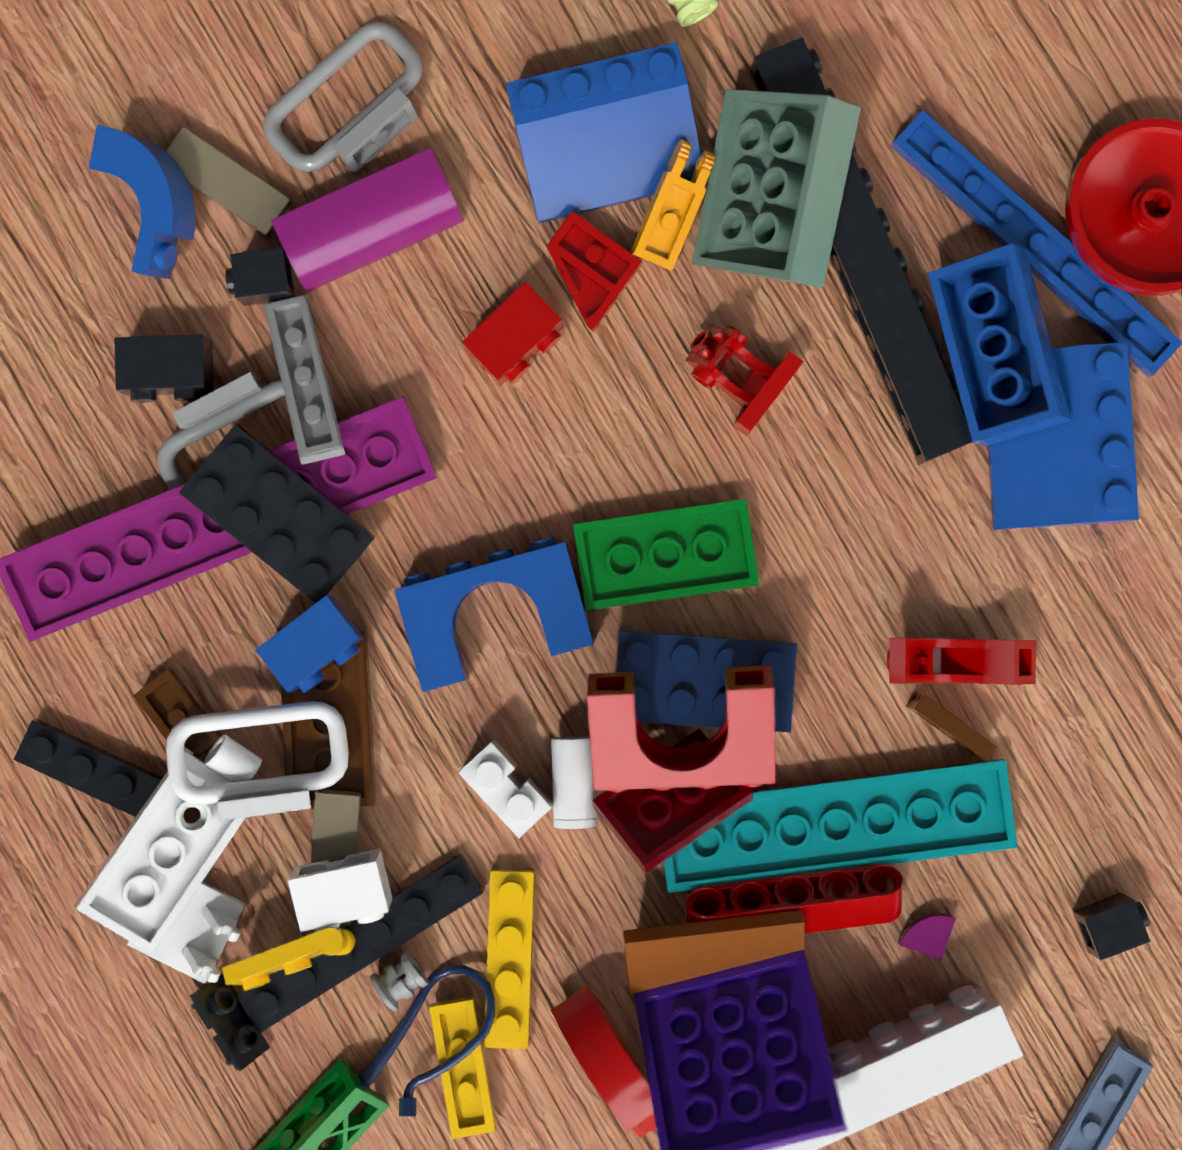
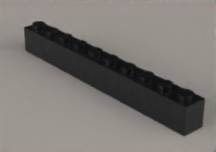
M803 37L755 56L750 72L758 91L825 95L836 98L831 88L825 89L819 76L822 73L820 59L814 48H807ZM854 142L830 260L917 464L920 465L972 443L964 408H961L955 394L959 391L955 375L949 367L944 368L938 354L942 350L939 337L932 327L927 328L921 314V312H924L923 300L915 287L910 289L904 275L907 272L905 258L898 247L893 249L887 235L890 232L888 218L881 207L877 209L870 195L873 192L872 181L867 170L864 167L859 169L853 155L856 152Z

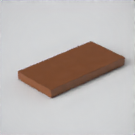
M802 910L623 931L631 997H634V993L801 950L805 951Z

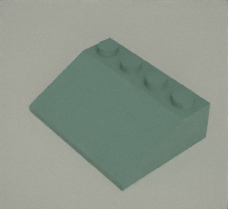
M726 89L713 152L715 160L708 178L692 265L823 288L861 107L825 95Z

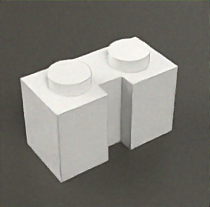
M493 739L458 773L510 830L520 838L552 808L553 802L530 777L521 784L511 774L516 768L517 763Z
M381 848L347 855L345 859L329 862V860L297 866L294 867L288 879L300 932L314 929V932H318L326 928H338L341 925L340 923L356 919L361 924L371 923L381 919L384 913H388L392 902L391 889Z

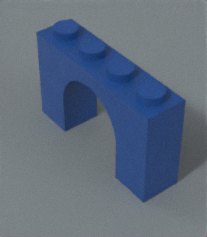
M555 537L530 543L531 552L514 556L513 549H508L488 555V564L472 568L471 561H465L445 567L447 575L430 580L429 574L426 572L403 579L405 587L395 589L394 591L422 692L468 679L456 635V617L464 599L472 591L486 584L497 582L512 584L530 596L539 612L551 656L594 645L565 542L556 544Z

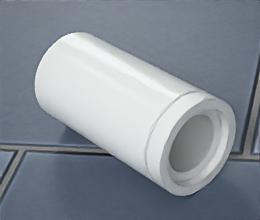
M590 737L552 738L554 828L583 829L598 826L597 812L593 808L592 800L597 797V790L594 791Z

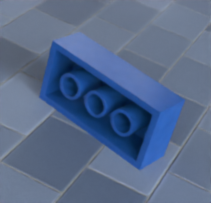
M1011 243L929 272V280L972 442L989 446L1072 421L1026 252L1015 243Z

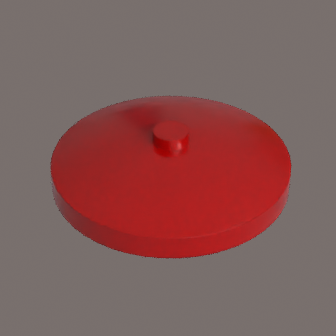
M1143 119L1129 122L1113 129L1101 137L1084 154L1069 180L1065 200V216L1072 243L1081 259L1097 276L1123 291L1144 296H1163L1182 292L1181 122L1167 119Z

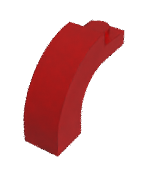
M890 638V647L886 658L889 670V683L1036 684V640Z
M586 985L551 1009V1012L571 1051L599 1095L627 1131L632 1129L641 1138L650 1131L656 1130L648 1075L625 1043L606 1006Z

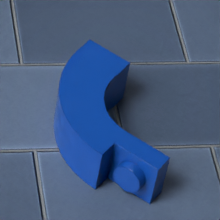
M97 125L89 169L112 174L124 180L133 189L140 204L141 226L131 272L169 279L171 269L177 261L176 245L178 238L194 239L195 207L186 177L175 160L154 142L127 132Z

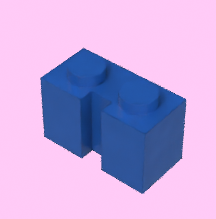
M326 595L259 646L256 652L287 692H293L300 688L303 693H306L325 678L321 671L332 661L335 660L341 666L360 652L356 644L365 637L334 596Z

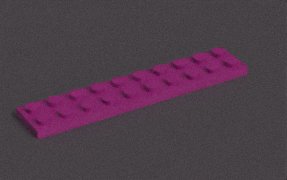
M404 396L338 422L345 455L301 464L295 440L270 449V451L347 514L437 478ZM183 484L0 558V579L31 642L252 552L179 493L185 486Z

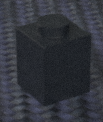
M283 248L230 254L232 268H226L225 271L229 294H235V298L244 306L264 304L295 297L292 266Z
M1118 893L1072 911L1088 953L1099 960L1107 959L1151 942L1146 931V927L1150 926V920L1141 902H1135L1134 899L1123 893Z

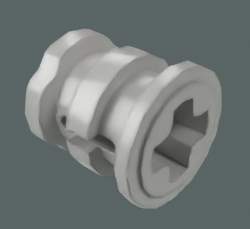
M407 951L400 956V962L388 964L384 968L385 973L379 976L375 973L370 975L371 983L377 994L394 1012L399 1010V1000L403 997L408 1000L415 995V988L418 986L424 988L429 984L426 974Z

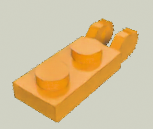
M682 139L675 146L668 162L667 171H663L630 251L631 254L670 271L674 269L707 189L704 187L715 160V155L705 150L696 162L691 182L681 178L680 175L689 157L691 144Z

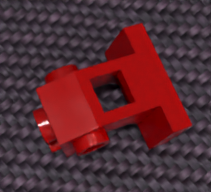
M727 325L726 328L711 326L709 329L701 331L695 337L690 346L692 351L685 361L694 368L691 376L701 385L710 390L715 385L745 408L733 427L747 437L804 361L790 351L780 365L774 368L755 357L744 347L748 339L740 331L730 325ZM732 356L753 371L741 388L733 384L720 372Z

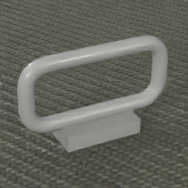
M377 21L363 25L278 99L268 110L263 124L265 137L269 144L286 163L296 170L304 172L318 171L329 165L339 156L355 175L418 119L406 95L414 89L421 78L423 66L419 52L398 29L389 23ZM378 39L387 42L405 62L406 68L404 73L313 154L301 153L281 131V124L285 117L368 43Z
M256 371L249 372L173 412L172 415L181 430L172 434L163 442L158 451L157 461L160 474L169 490L186 484L175 464V456L181 449L285 396L281 379L272 381L264 386Z

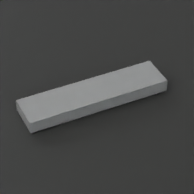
M307 295L264 303L301 464L345 455Z

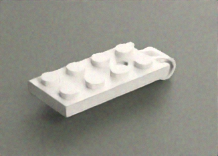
M226 734L222 735L215 742L204 762L193 756V752L184 747L188 780L195 786L203 787L252 780L262 763V758ZM167 771L74 905L75 908L153 955L246 817L219 821L217 803L191 804L181 799L172 789ZM189 807H196L200 812L198 820L194 823H187L183 818L185 810Z

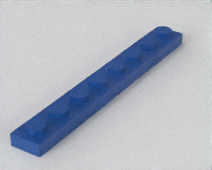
M924 110L915 117L892 143L891 148L1002 247L1015 243L1027 254L1032 274L1108 342L1127 343L1128 359L1146 376H1153L1182 345V341L1130 294L1110 285L1097 276L1085 264L1074 245Z

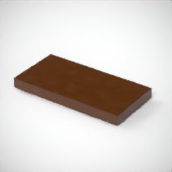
M360 631L365 637L356 644L360 652L341 666L335 660L332 661L321 671L325 678L306 693H303L300 688L293 692H287L281 685L282 705L309 701L324 702L334 707L343 717L347 733L348 767L339 781L323 789L361 792V806L376 805L368 631ZM320 719L282 722L285 776L325 770L331 762L327 725ZM317 790L309 791L311 809H314L315 792Z

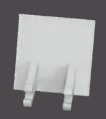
M202 882L153 955L128 941L127 945L204 984L207 981L215 983L221 974L216 968V963L227 941L237 942L241 931L236 928V923L246 903Z

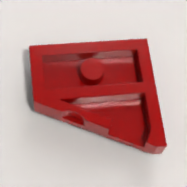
M573 211L570 212L546 246L588 329L594 332L640 269L642 261Z

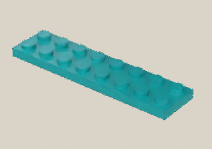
M995 759L753 791V800L664 861L667 892L689 891L708 885L865 865H889L1018 848L1006 760Z

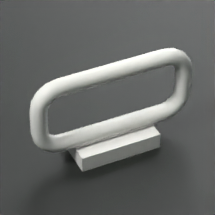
M309 701L201 714L184 718L172 728L167 737L166 757L168 776L174 792L181 799L191 804L217 803L219 821L311 809L309 791L332 786L343 777L348 767L349 750L346 727L340 713L334 707L324 702ZM307 719H320L327 725L331 762L325 770L203 787L195 786L188 780L184 745L186 739L192 734Z

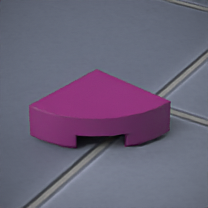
M935 913L923 917L906 927L897 943L900 946L942 960L956 918L953 915Z

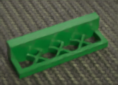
M339 1059L255 1150H318V1146L326 1138L338 1135V1139L331 1146L319 1150H349L390 1105L385 1096L361 1083L351 1064ZM361 1100L369 1104L361 1114L348 1117L349 1113Z

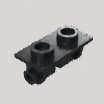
M223 974L219 976L217 982H210L189 995L193 1001V1004L190 1005L191 1008L196 1010L208 1030L213 1028L216 1035L213 1039L226 1058L225 1063L227 1066L232 1064L235 1070L241 1071L270 1048L262 1033H259L237 999V993L232 985H226Z

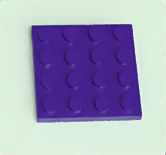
M804 950L634 993L660 1150H769L848 1131L808 958Z

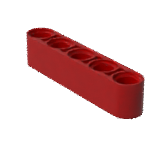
M873 864L702 886L691 891L686 898L687 921L691 923L802 910L804 934L889 923L897 919L902 912L903 876L894 866Z

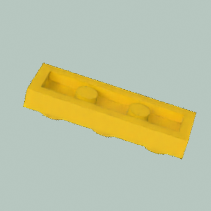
M474 996L430 1004L429 1010L439 1065L459 1052L480 1031ZM481 1043L464 1060L441 1074L452 1139L496 1131L494 1109Z

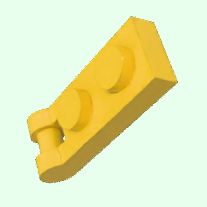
M343 928L320 930L222 967L226 985H243L244 991L265 985L270 982L268 974L284 969L286 975L302 971L312 966L310 959L321 954L341 956L350 953L354 948L355 938L352 932Z

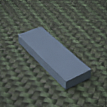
M1111 1039L1048 1150H1106L1154 1065Z

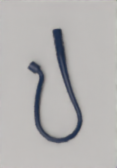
M449 965L434 972L428 979L429 984L421 988L404 1019L373 1060L357 1075L364 1086L369 1088L398 1048L421 1009L428 993L439 979L451 974H464L474 979L482 987L486 997V1017L482 1028L455 1055L433 1069L411 1079L404 1090L403 1098H399L398 1117L416 1116L417 1098H413L414 1090L419 1085L438 1077L464 1060L489 1034L495 1019V997L490 983L479 971L466 965Z

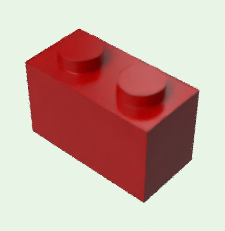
M524 282L462 341L464 349L499 386H502L507 380L513 384L530 368L527 361L538 350L545 354L561 339L562 335L558 331L563 328L562 319Z

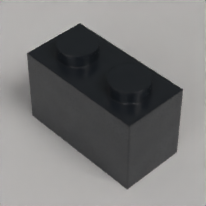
M203 334L114 337L116 391L130 396L131 402L152 403L157 402V395L173 394L176 401H196L201 398L202 393L214 391L213 344Z

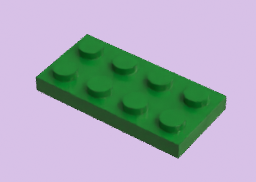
M747 499L573 524L586 611L759 586Z

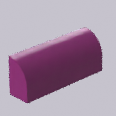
M432 148L426 149L271 220L284 251L306 292H310L464 222Z

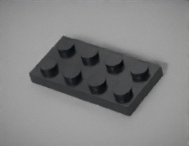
M239 424L233 426L179 492L314 603H317L332 590L375 538L371 532Z

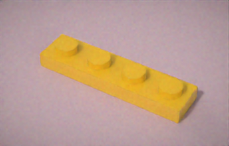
M490 870L486 979L490 983L495 997V1019L489 1034L484 1039V1048L528 1049L535 870Z

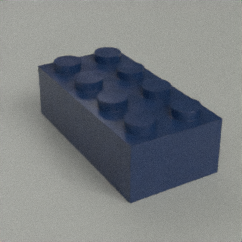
M618 631L615 672H634L638 722L720 728L726 715L725 668L771 666L774 687L775 732L791 733L797 643Z

